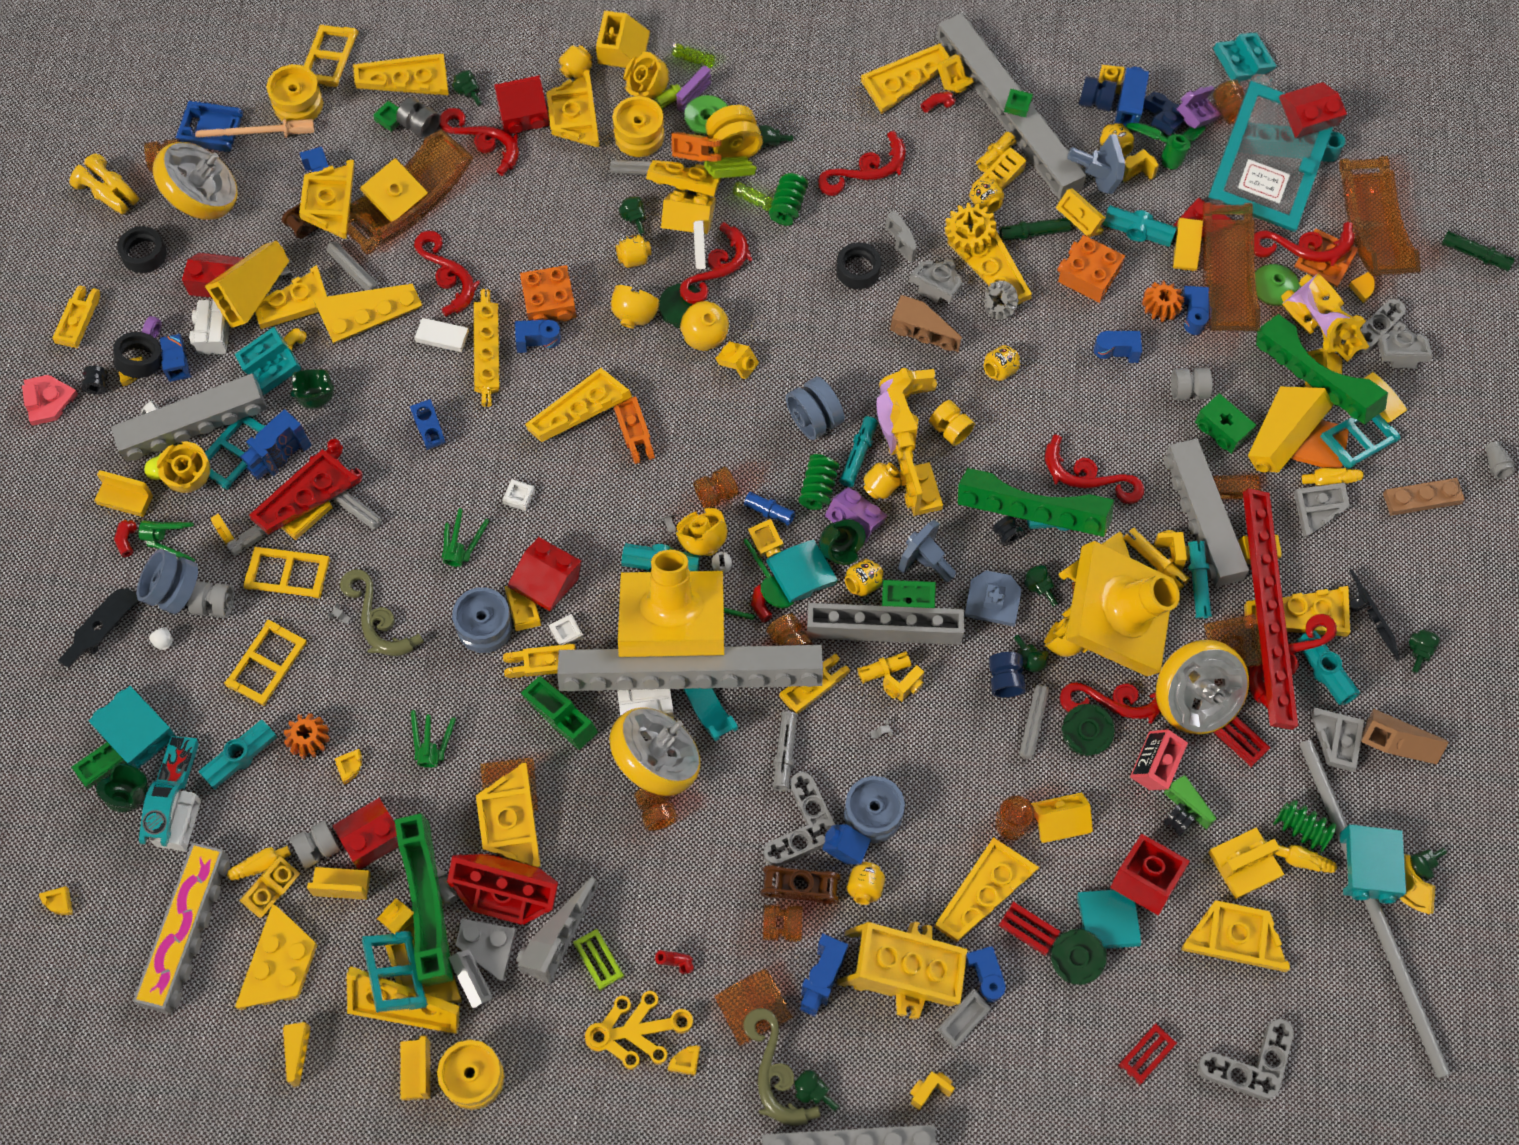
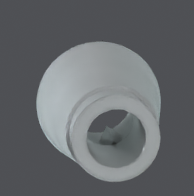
M1491 442L1485 447L1490 473L1496 479L1510 477L1515 472V463L1501 446L1500 442Z

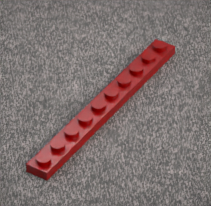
M1248 488L1243 492L1269 723L1272 727L1293 730L1298 727L1270 493Z

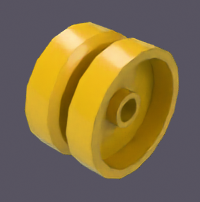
M291 64L280 67L269 77L266 86L275 115L282 122L283 119H286V121L314 120L318 117L324 102L316 76L309 68Z
M635 96L629 97L617 105L612 118L614 137L618 148L625 154L634 157L649 156L657 152L663 145L665 137L663 113L657 102L648 97Z
M730 105L721 108L713 113L706 122L705 127L708 138L721 140V146L712 147L714 153L721 154L722 158L739 156L750 158L760 150L763 144L754 113L747 106Z
M475 1040L461 1041L447 1049L440 1059L437 1070L438 1082L445 1095L460 1108L469 1110L484 1108L495 1101L502 1091L505 1079L503 1065L493 1049L483 1042ZM475 1070V1075L472 1078L466 1077L468 1073L473 1074Z

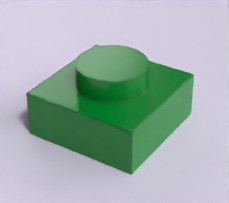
M1010 89L1004 112L1026 118L1033 94Z
M387 101L373 115L374 121L392 132L399 125L396 120L399 107Z

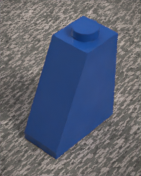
M1140 67L1126 68L1114 124L1122 123L1126 126L1128 123H1139L1147 88L1148 71H1144Z

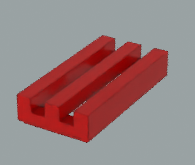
M1236 716L1231 723L1260 749L1259 752L1229 724L1213 733L1252 767L1271 747Z
M1014 901L998 925L1044 956H1046L1060 933L1058 929ZM1013 912H1016L1026 920L1041 928L1042 930L1050 934L1051 937L1047 936L1046 934L1039 931L1029 923L1014 915ZM1010 919L1011 921L1018 924L1031 934L1043 940L1044 942H1046V945L1043 946L1042 944L1035 941L1025 933L1010 925L1009 923H1007L1008 920Z
M1155 1023L1118 1066L1126 1070L1127 1074L1136 1080L1135 1082L1140 1085L1177 1042ZM1156 1032L1160 1035L1134 1066L1131 1067L1128 1063ZM1165 1040L1168 1045L1140 1075L1137 1070Z

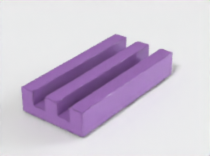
M705 65L676 94L677 109L684 113L688 103L694 98L699 97L711 84V80H709L711 78V69Z

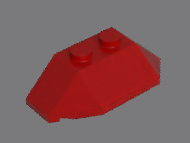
M490 854L453 855L447 883L451 888L453 887L470 911L521 925L551 911L558 888V882L539 867Z

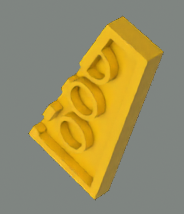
M444 53L353 64L354 80L358 89L449 95Z
M600 368L525 425L532 435L539 441L544 442L631 398L632 395L629 389Z
M993 837L934 927L955 942H958L1038 871L1039 867Z
M350 966L347 972V1014L457 1033L460 1006L425 994L427 1000L425 1008L376 1012L368 972ZM378 978L383 1000L416 997L415 989L385 978Z

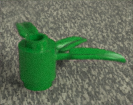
M1128 123L1125 126L1128 129L1165 142L1166 145L1161 158L1162 164L1168 169H1177L1183 164L1190 148V142L1197 139L1206 129L1205 126L1196 129L1191 127L1183 135L1173 134L1168 136L1160 130L1144 124Z

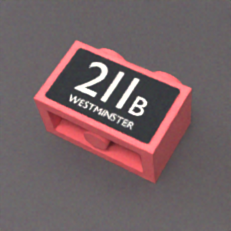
M1168 729L1149 731L1130 778L1148 790L1169 789L1188 742Z

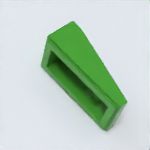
M1185 775L1172 782L1169 789L1164 791V794L1175 804L1178 805L1181 802L1185 806L1186 811L1197 815L1195 820L1206 830L1215 822V815Z

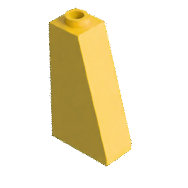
M277 240L262 245L205 286L231 328L246 324L289 263L284 249Z
M1280 386L1248 454L1256 471L1263 473L1280 472L1332 408L1333 403L1325 388Z

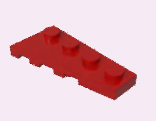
M322 449L249 515L250 519L269 535L360 483L359 478Z

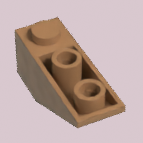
M903 295L900 296L892 316L890 331L900 336L918 339L922 343L940 346L947 351L959 352L962 337L924 302Z
M1374 708L1363 728L1361 739L1362 743L1385 753L1438 764L1449 741Z

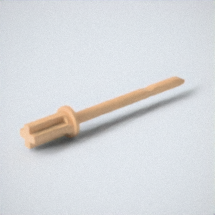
M283 119V125L196 131L195 136L214 137L284 132L285 137H288V135L315 133L313 119L293 121Z

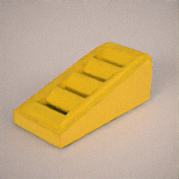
M1009 148L979 179L992 178L1003 190L1025 170L1026 160L1012 148Z
M306 1022L284 1025L283 1027L287 1082L293 1087L299 1086L310 1035V1026Z

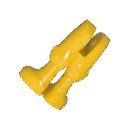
M98 153L88 156L84 160V164L92 174L101 177L104 183L97 181L82 165H78L70 176V185L74 189L81 190L88 186L92 189L95 199L101 200L122 215L129 209L121 199H125L133 206L140 200L136 193L122 180L121 175L106 169L107 161Z

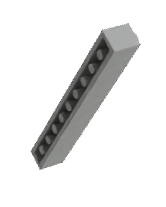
M962 13L939 23L938 41L950 57L960 55L966 77L973 78L972 86L1007 132L1015 136L1016 144L1057 198L1061 200L1068 189L1073 188L1076 192L1083 189L1086 178L1085 170L1082 166L1067 158L1070 150L1063 146L1057 133L1050 129L1046 119L1036 111L1032 101L1026 118L1004 112L1010 89L1022 91V89L1010 77L1009 71L1000 64L996 54L986 46L983 37L976 33L972 23L966 20Z
M822 646L724 647V655L619 657L618 649L559 650L557 672L559 691L822 686Z

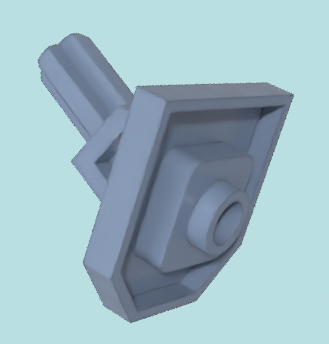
M1110 134L1099 151L1095 150L1092 155L1074 147L1070 149L1067 158L1086 167L1085 173L1095 177L1099 191L1113 194L1123 180L1125 160L1117 134Z
M932 520L927 523L919 533L913 532L906 541L908 546L902 554L898 570L903 574L915 560H918L925 567L931 566L945 582H949L955 577L956 571L943 558L944 551L934 542L940 525L937 521Z
M986 570L971 579L964 617L1015 627L1022 589L1011 575Z

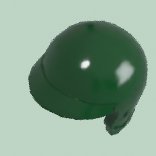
M309 369L292 374L293 390L290 394L301 406L314 410L323 408L332 400L334 385L328 370Z
M850 519L830 523L825 527L820 536L819 546L822 554L836 564L850 565L859 560L857 552L862 548L866 538L865 529L859 522Z
M118 763L111 769L110 777L102 779L97 783L96 792L111 810L119 813L131 812L139 808L145 801L148 792L147 778L139 769L128 764Z

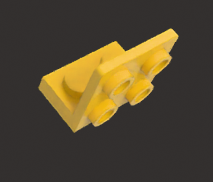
M904 451L903 460H900L901 471L898 476L900 478V486H905L906 493L904 498L907 508L912 509L913 516L942 510L943 503L930 462L914 465L910 451Z

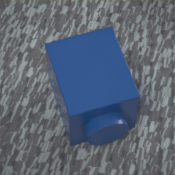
M847 824L832 825L825 835V843L822 850L845 864H861L871 839Z

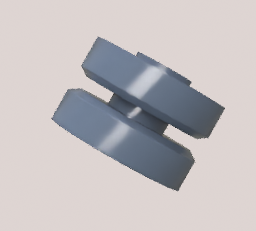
M816 376L804 383V389L797 387L786 394L787 408L802 433L811 440H815L825 434L826 427L833 429L844 422L845 416L839 399L828 383L821 377Z
M161 548L156 550L145 564L137 585V599L151 606L158 604L160 609L172 614L180 612L194 590L198 577L197 563L183 557L177 559L175 554Z
M487 587L471 589L462 594L453 607L452 620L461 643L469 650L477 653H490L500 649L508 642L513 631V621L506 599L498 591Z
M869 776L862 778L853 784L847 793L844 810L845 823L871 839L870 843L875 844L887 841L896 834L901 825L905 806L903 794L894 782L885 777Z

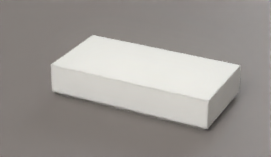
M694 221L696 268L706 269L703 221Z
M422 318L415 335V341L462 352L469 330L466 327Z

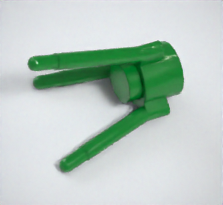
M459 508L450 543V524L445 523L442 562L453 567H461L463 562L468 563L470 554L485 531L489 519L484 520L465 551V546L457 542L463 509Z
M143 520L140 523L138 535L140 540L147 541V547L161 548L175 554L178 558L183 557L195 562L194 558L157 543L159 540H163L165 529L193 527L194 524L192 522Z
M411 711L415 747L414 760L417 761L418 766L435 768L438 767V761H444V752L456 721L454 717L449 722L438 750L437 744L430 743L431 715H426L424 743L420 747L416 711Z

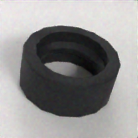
M147 226L133 227L125 231L117 244L118 254L124 265L136 273L154 271L162 265L167 255L165 243L158 231ZM143 241L155 243V249L150 255L143 258H131L129 256V251L135 244Z
M861 242L850 243L843 247L838 254L836 263L838 279L843 285L851 289L861 290L874 285L879 279L882 260L879 252L873 246ZM855 257L865 258L873 265L872 271L862 275L853 274L845 268V262Z
M143 332L123 334L117 338L113 345L114 365L123 375L132 378L151 376L161 366V345L153 336ZM142 349L148 351L152 356L146 360L133 361L127 359L122 354L128 350Z

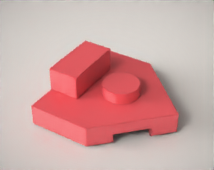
M50 375L24 380L25 385H22L24 405L28 411L29 422L32 426L57 421L63 414L62 410L78 395L75 389Z

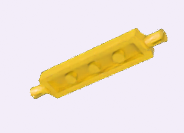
M482 289L480 291L481 302H474L473 306L474 391L482 393L481 405L486 407L487 398V407L492 406L491 394L499 391L498 303L490 302L491 291L489 289L486 290V297L485 289Z

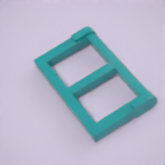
M1380 414L1374 417L1372 421L1384 433L1387 439L1376 445H1373L1355 425L1359 421L1352 417L1325 431L1320 436L1347 469L1352 468L1357 463L1401 439L1400 434ZM1345 429H1348L1366 449L1353 458L1333 437Z
M249 416L237 420L234 424L229 425L205 452L208 460L210 461L221 447L241 459L240 456L245 452L227 440L243 423L257 432L261 431L265 426ZM242 460L227 478L210 469L208 478L228 490L232 486L231 484L247 468V465Z
M403 931L396 932L395 934L363 936L362 944L376 1012L425 1008L427 1000L423 985L418 981L412 932ZM405 943L409 965L376 968L372 946ZM412 975L416 997L383 1000L378 978Z

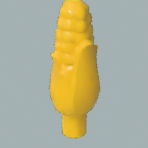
M1319 468L1314 471V474H1303L1302 484H1315V486L1338 483L1348 484L1362 480L1364 473L1356 469Z
M288 845L278 850L268 847L253 854V856L246 858L247 860L229 869L227 877L230 880H239L240 878L264 872L279 856L283 859L291 856Z
M1278 845L1280 849L1274 854L1284 857L1285 861L1292 866L1306 868L1310 871L1334 873L1337 870V865L1332 860L1299 845H1290L1289 847Z

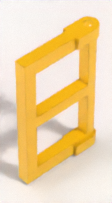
M320 25L304 67L311 70L315 58L337 60L339 62L333 77L315 74L318 84L330 87L338 86L354 41L358 36L359 31L357 29ZM325 34L348 37L342 53L319 50Z
M254 547L244 581V589L309 596L320 599L330 557ZM262 556L286 559L280 585L255 582ZM294 560L319 563L313 589L288 586Z
M267 620L236 668L224 682V685L265 706L307 641L273 621ZM270 631L295 644L282 666L255 653ZM251 659L276 672L262 695L236 681Z

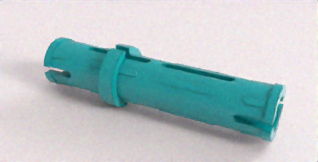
M865 416L858 434L854 436L853 448L839 479V482L846 487L854 486L866 452L873 444L872 438L879 424L878 420L873 417Z
M1192 541L1188 543L1191 565H1188V569L1192 573L1195 619L1212 617L1207 576L1209 564L1206 563L1205 541H1199V543L1198 541Z

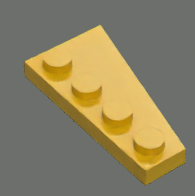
M939 43L861 75V82L881 114H883L939 74L937 64L950 56L942 44Z
M997 231L995 238H991V245L983 244V251L977 247L974 253H971V250L968 248L963 253L961 246L957 249L953 248L989 287L990 283L1006 281L1016 289L1018 305L1032 299V293ZM953 242L948 243L953 248Z
M413 284L313 299L333 344L422 308V303Z
M1348 586L1339 587V589L1335 590L1323 589L1317 590L1315 593H1297L1289 597H1283L1287 632L1306 633L1305 626L1307 621L1314 615L1325 614L1334 619L1337 625L1336 636L1348 637L1350 634ZM1255 600L1246 601L1244 605L1245 629L1259 630ZM1319 626L1314 631L1320 635H1325L1327 629Z

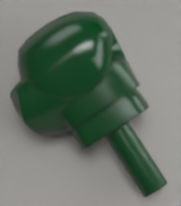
M464 70L455 75L454 82L452 83L454 91L459 95H465L466 98H473L478 107L482 106L483 103L477 95L480 88L473 73L470 70Z
M768 125L758 126L763 140L761 149L766 146H779L780 141H793V135H780L779 129L774 130V128Z
M632 196L624 199L618 208L620 216L624 220L629 221L631 225H637L641 236L645 235L642 222L646 220L641 198Z
M1036 565L1026 572V580L1024 581L1027 589L1031 592H1037L1039 596L1046 594L1053 607L1058 605L1051 592L1055 586L1047 567Z
M1422 629L1418 633L1411 634L1409 646L1413 650L1412 656L1417 658L1412 669L1413 673L1418 674L1422 662L1430 661L1440 643V638L1436 633Z
M1020 635L1014 637V640L1020 647L1017 653L1022 655L1023 668L1030 673L1044 670L1047 667V659H1049L1048 652L1046 650L1038 651L1033 644L1026 645Z
M1442 848L1433 853L1427 849L1410 855L1411 866L1416 875L1421 879L1424 878L1426 881L1433 879L1435 875L1432 869L1439 865L1436 859L1447 854V851Z
M805 1070L797 1078L794 1086L797 1090L796 1097L800 1101L809 1103L813 1100V1102L818 1104L820 1100H823L834 1111L838 1109L839 1105L826 1094L830 1088L826 1086V1083L815 1071Z

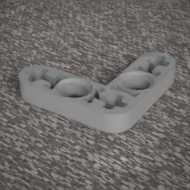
M1398 299L1388 300L1361 326L1360 330L1364 338L1368 340L1369 347L1366 350L1360 349L1358 352L1366 353L1371 351L1378 344L1379 339L1401 320L1406 312V307L1402 301ZM1340 307V308L1342 309V311H1344L1345 313H1347V314H1349L1350 316H1352L1349 312H1347L1345 309H1343L1342 307ZM1395 309L1397 312H1394L1390 316V318H1388L1387 314L1389 313V311ZM1373 322H1381L1385 329H1376L1373 326Z
M796 773L790 783L791 793L806 822V826L766 844L763 856L768 865L782 866L823 848L825 836L815 837L816 844H813L809 832L812 831V836L820 833V827L829 830L832 825H835L814 779L808 773ZM799 780H802L803 783H809L806 787L809 796L805 799L802 788H796ZM812 802L819 804L821 807L820 813L817 815L808 814L806 811L807 804ZM799 836L806 838L808 842L807 847L801 850L796 849L792 843L794 838ZM784 842H788L791 855H788V850L780 853V859L776 860L774 856H769L772 848H775L777 851L785 849Z
M1277 1019L1270 1023L1265 1030L1256 1067L1210 1052L1199 1059L1197 1063L1198 1073L1201 1077L1211 1082L1261 1100H1269L1276 1096L1280 1090L1294 1030L1291 1024L1284 1019ZM1279 1026L1282 1027V1032L1286 1036L1280 1038L1278 1046L1269 1045V1043L1273 1044L1276 1042L1277 1033L1273 1032V1030ZM1267 1052H1274L1279 1056L1280 1064L1278 1067H1271L1267 1064L1265 1060ZM1213 1060L1214 1066L1223 1069L1225 1064H1227L1228 1068L1224 1073V1079L1221 1078L1222 1071L1214 1070L1212 1073H1209L1208 1067L1204 1063ZM1233 1069H1240L1245 1073L1246 1080L1243 1084H1237L1232 1080L1231 1072ZM1253 1074L1256 1075L1253 1081L1262 1083L1266 1079L1272 1090L1264 1093L1263 1087L1258 1084H1253L1249 1088L1248 1086L1252 1081Z

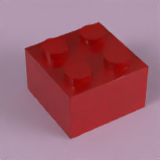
M1141 833L1120 866L1110 888L1159 916L1180 882L1190 861Z

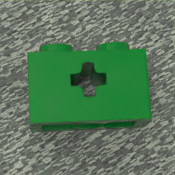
M1220 393L1199 411L1195 423L1202 432L1209 434L1219 447L1226 449L1230 454L1251 437L1256 427L1253 421Z

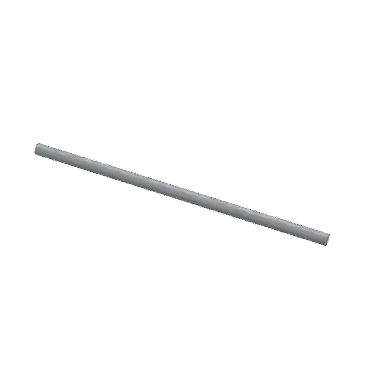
M1312 740L1303 741L1299 744L1331 823L1336 824L1335 833L1340 842V832L1347 827V823ZM1340 843L1345 854V857L1347 859L1346 844ZM1371 898L1364 900L1436 1077L1439 1079L1451 1075L1379 900Z

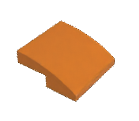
M1316 228L1313 231L1319 233L1323 238L1322 246L1317 251L1330 250L1336 246L1333 243L1339 240ZM1308 246L1309 249L1314 250L1313 246ZM1352 246L1350 251L1340 258L1334 266H1330L1331 262H1313L1299 257L1294 267L1312 276L1320 274L1329 284L1338 287L1359 248Z
M1321 420L1291 459L1322 468H1342L1339 457L1320 437L1322 433L1338 424ZM1348 429L1333 436L1345 450L1348 440Z

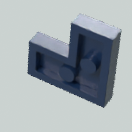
M1153 91L1144 99L1143 107L1157 115L1154 117L1151 126L1166 135H1173L1186 124L1184 117L1177 110L1180 104H1175L1168 100L1164 94Z

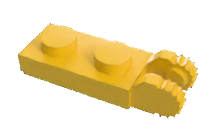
M77 286L52 337L55 344L74 348L79 347L95 307L99 303L101 293L99 289H91L87 300L84 301L87 289L85 286Z
M575 644L523 649V651L506 653L503 655L504 662L518 663L524 660V666L507 668L504 670V676L507 678H520L523 676L557 674L559 650H576Z
M834 654L823 662L822 686L787 687L780 692L779 697L792 712L799 714L833 688L851 670L847 666H843L833 675H830L828 670L834 667L840 659L837 654Z

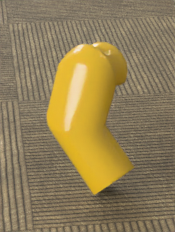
M294 328L283 339L292 351L293 345L296 342L299 344L305 342L307 334L304 331H300L299 328Z

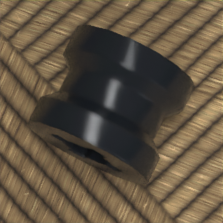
M86 366L83 368L82 375L85 379L81 383V389L89 394L105 393L107 389L105 380L108 378V371L100 366Z
M1012 516L1002 518L992 528L995 534L1000 535V541L1003 546L1016 542L1024 534V530L1022 527L1017 526L1016 519Z
M1180 802L1163 823L1167 826H1172L1176 829V834L1181 836L1196 819L1197 815L1186 811L1185 806Z

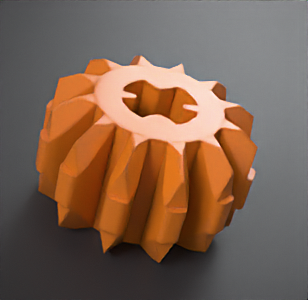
M1165 281L1161 282L1160 285L1154 282L1151 288L1145 290L1142 306L1145 307V314H1152V320L1158 317L1161 322L1165 321L1166 318L1172 321L1175 315L1180 314L1184 297L1181 296V289H1174V283L1169 286L1166 285Z
M308 713L306 718L303 719L302 715L298 714V721L296 723L294 721H289L288 723L292 729L284 730V735L287 737L284 743L286 747H291L290 752L293 755L299 753L300 757L305 759L308 753H310L312 757L316 758L317 749L325 751V746L322 743L330 742V737L327 735L329 728L323 724L324 721L321 717L314 719L313 714ZM308 733L310 737L305 739L304 735Z

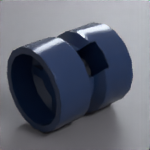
M1086 76L1079 106L1091 108L1093 105H1096L1098 110L1110 112L1117 82L1104 80L1101 83L1098 78Z
M1001 652L990 656L989 670L993 676L991 678L992 695L1000 698H1011L1025 693V678L1020 674L1023 672L1022 655L1017 652Z

